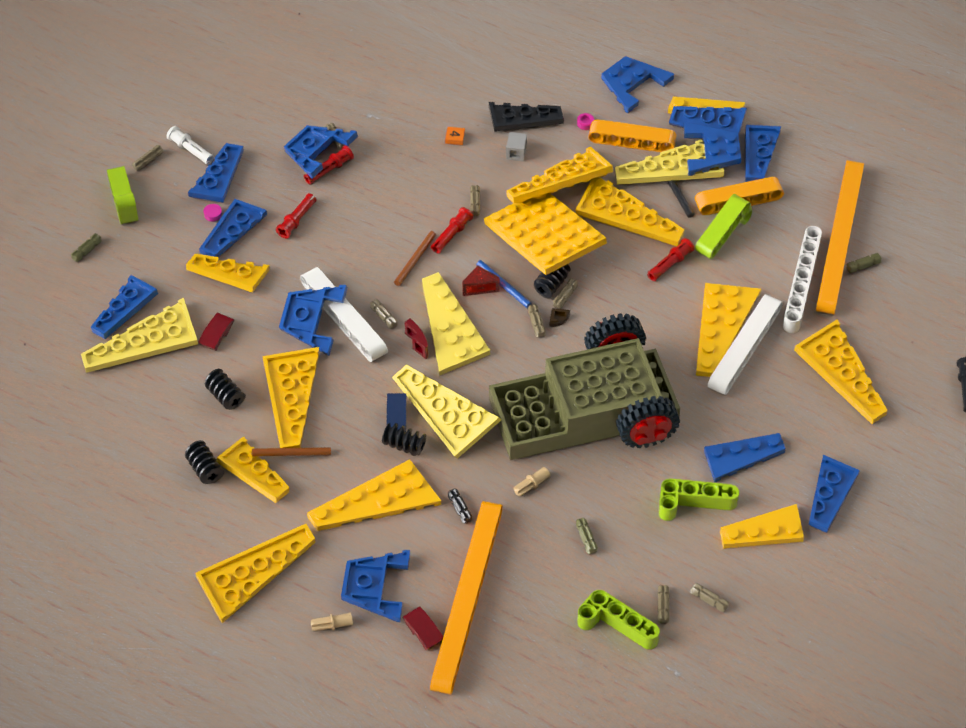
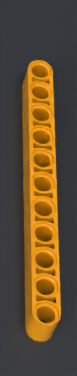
M846 161L817 301V312L835 314L864 163Z
M482 501L432 675L430 691L449 695L453 692L503 510L502 504Z

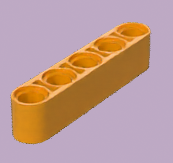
M593 120L588 135L589 140L593 143L655 152L673 149L677 137L676 133L670 129L606 120Z
M768 177L702 191L695 196V201L702 215L719 213L733 194L749 201L751 206L781 199L784 196V190L777 177Z

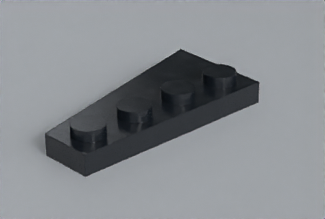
M489 102L494 132L564 124L561 106L537 105V107H531L528 104L511 106V103L495 105V102Z

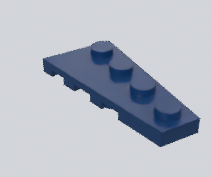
M746 125L745 182L765 178L781 126Z
M226 143L214 158L215 161L212 165L206 168L205 174L198 178L195 187L188 191L189 197L224 203L243 154V146Z
M234 199L199 248L200 254L219 257L266 217L267 210Z
M780 433L705 446L704 454L715 483L720 481L722 477L727 475L730 477L743 468H751L755 463L765 462L784 454L786 448Z

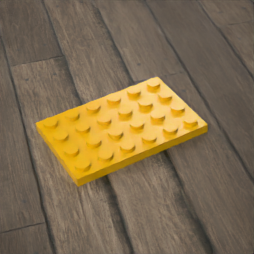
M551 193L543 194L539 198L525 200V202L520 204L513 203L484 218L486 226L545 275L607 244L604 235Z

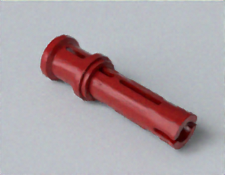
M343 146L342 150L336 154L332 153L329 159L322 163L323 170L313 179L308 174H305V181L310 185L332 169L342 167L343 163L354 159L353 152L348 146Z
M308 193L296 209L284 217L283 223L277 225L276 232L279 236L287 239L290 237L291 231L299 226L300 219L317 201L316 197L310 200L313 194Z
M461 207L458 211L459 213L450 219V225L431 245L433 252L441 253L456 233L464 230L465 224L473 219V214L469 209Z
M683 238L678 246L670 249L669 255L647 272L649 279L656 281L676 262L683 261L684 256L694 251L693 243L689 239Z

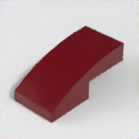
M217 312L203 331L198 343L217 351L223 336L227 337L235 320Z
M409 318L404 322L405 334L412 339V348L423 358L427 359L428 343L425 335L419 326Z
M420 606L402 617L412 634H416L425 650L430 649L443 640V635Z

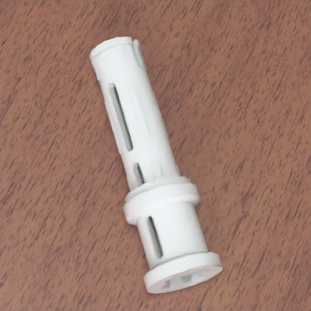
M173 126L168 131L167 139L173 140L179 148L187 149L206 165L213 161L214 156L192 141L190 135L181 132L179 127Z

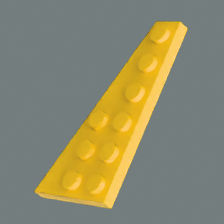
M590 146L586 148L585 153L575 154L574 159L564 160L544 171V175L540 177L535 175L532 177V181L522 182L507 190V197L514 204H520L531 198H539L546 193H554L565 187H573L580 182H588L596 177H604L608 173L613 172V165Z
M705 283L696 376L711 377L738 336L750 310H752L756 299L761 293V289Z
M409 459L307 512V516L317 531L340 527L343 523L353 521L354 523L362 522V519H378L402 514L405 510L414 508L420 510L424 509V506L433 504L434 506L441 505V499Z
M304 524L196 572V578L221 623L225 622L315 544V537L307 524Z

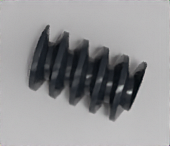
M567 264L548 275H545L543 272L540 273L534 281V288L539 295L547 299L551 298L560 287V284L564 282V279L568 277V272L571 271L570 266Z
M215 369L207 375L204 383L205 387L225 409H235L244 402L246 398L245 393L241 392V389L232 382L231 378H228L226 373H223L222 369Z
M388 423L382 436V443L384 445L389 444L391 448L396 447L399 451L403 450L405 453L410 452L412 456L420 455L424 449L427 435L424 433L419 438V431L412 435L411 428L405 432L404 425L398 430V423H395L393 427H391V423Z
M199 440L188 446L185 451V458L203 484H212L223 477L224 470L217 462V459L213 457V453L206 446V442Z

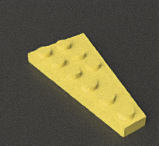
M698 140L690 146L682 145L660 152V155L656 157L648 156L640 162L632 161L616 166L615 177L617 185L724 177V168H719L718 166L710 168L708 172L698 171L695 172V175L688 176L687 160L705 159L704 142Z
M439 272L422 278L439 376L490 355V349Z
M184 298L178 300V303L172 307L167 306L163 308V312L151 315L127 328L125 333L112 336V340L105 344L100 343L83 352L81 356L86 373L197 345V337Z
M405 365L392 377L402 391L407 393L410 401L457 459L501 421L498 416L491 414L484 408L477 406L470 400L442 386L408 365Z

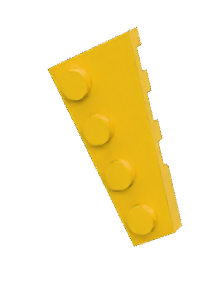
M194 254L186 264V270L253 293L270 271V265L263 264L261 267L255 266L253 262L246 261V264L236 263L234 259L222 261L218 257Z

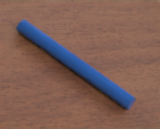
M482 260L477 262L476 266L528 309L532 305L526 297Z

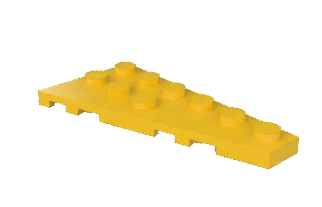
M600 177L593 178L590 181L575 211L577 215L674 246L679 245L685 230L670 219H664L659 216L658 212L654 209H648L644 206L645 203L623 189H617L609 180L605 181Z
M838 319L795 345L794 351L871 424L887 415V409L878 392H875L870 377H867L864 372L865 368L854 348L847 341V335L841 330Z
M319 347L263 356L280 448H301L320 352Z

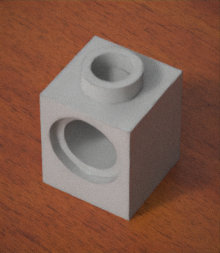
M509 132L506 160L524 162L527 134Z

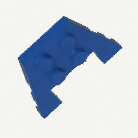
M627 56L605 70L601 75V79L609 90L614 92L617 101L622 103L626 113H629L639 105V100L629 93L646 80L651 78L664 87L674 79V74Z
M684 122V138H703L705 159L687 160L688 176L695 175V172L698 171L708 172L710 168L718 166L719 168H724L741 163L738 133Z
M307 125L284 146V149L313 179L323 170L322 163L314 159L333 141L349 146L358 137V134L354 130H351L349 133L344 132L343 129L331 131L327 127Z
M339 285V287L333 288L323 287V289L319 290L309 289L288 292L279 325L280 330L313 348L319 347L320 352L330 356L333 338L316 335L325 300L344 303L348 289L347 285Z
M403 550L399 554L387 553L385 556L377 558L370 556L347 561L341 600L393 621L400 622L403 603L382 600L387 568L408 570L410 550Z

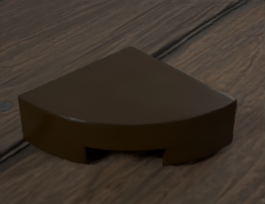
M552 308L549 327L564 324L570 317V310Z

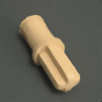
M542 467L534 474L527 475L525 480L514 486L515 494L522 496L531 489L538 488L540 483L550 478L551 475L548 469Z
M351 612L334 616L330 614L329 617L311 620L312 631L335 630L338 627L353 626Z

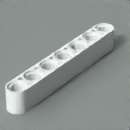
M809 226L805 230L783 322L784 331L790 334L797 333L801 326L822 235L821 229L817 226Z
M318 267L300 276L306 290L335 287ZM346 298L344 303L325 300L323 309L369 362L388 353L384 341Z
M766 294L762 297L711 375L708 388L724 395L729 392L778 316L783 305L782 301Z

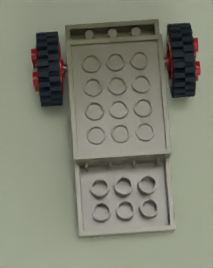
M622 313L618 314L617 318H615L614 314L610 315L609 320L606 317L602 318L603 322L597 321L595 323L596 327L591 326L589 328L590 331L586 332L584 343L587 350L547 358L545 361V373L489 385V401L494 415L501 419L498 427L510 460L615 436H621L623 443L627 446L630 445L631 448L635 446L641 448L642 445L648 448L650 443L653 446L657 445V441L662 443L666 437L670 438L671 433L677 431L676 428H679L680 406L656 348L643 350L642 345L646 344V334L638 318L634 315L630 317V314H625L623 317Z

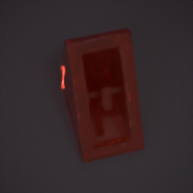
M477 266L462 281L463 296L500 292L499 277L480 266Z

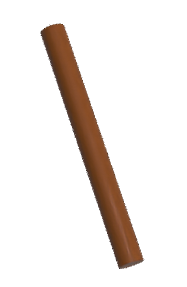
M430 231L395 279L394 284L396 286H400L435 238V232Z
M331 447L252 449V456L331 455Z

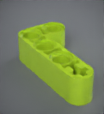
M125 166L107 169L108 180L120 224L139 221L135 198L131 192Z
M733 194L696 243L695 250L709 259H713L738 224L745 225L752 215L751 203Z
M666 479L661 484L659 516L665 521L674 520L677 515L678 506L733 510L738 505L739 489L732 484Z
M593 591L578 609L577 624L583 630H591L602 620L645 649L651 650L658 645L659 627L606 591Z

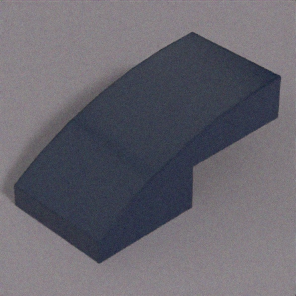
M387 393L386 426L388 423H391V427H393L395 423H398V430L404 425L406 432L407 393Z

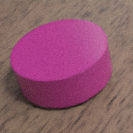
M589 113L580 114L577 117V126L582 130H590L591 123L595 120L593 115Z
M209 204L203 210L204 217L208 221L214 222L222 217V209L217 204Z

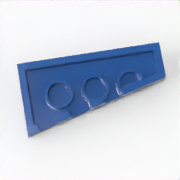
M674 106L669 125L683 128L684 122L735 132L739 135L747 108Z
M130 275L128 283L119 289V295L115 299L112 298L109 302V308L103 310L92 324V332L103 339H107L157 296V289Z
M823 455L808 525L823 532H828L855 483L860 470Z

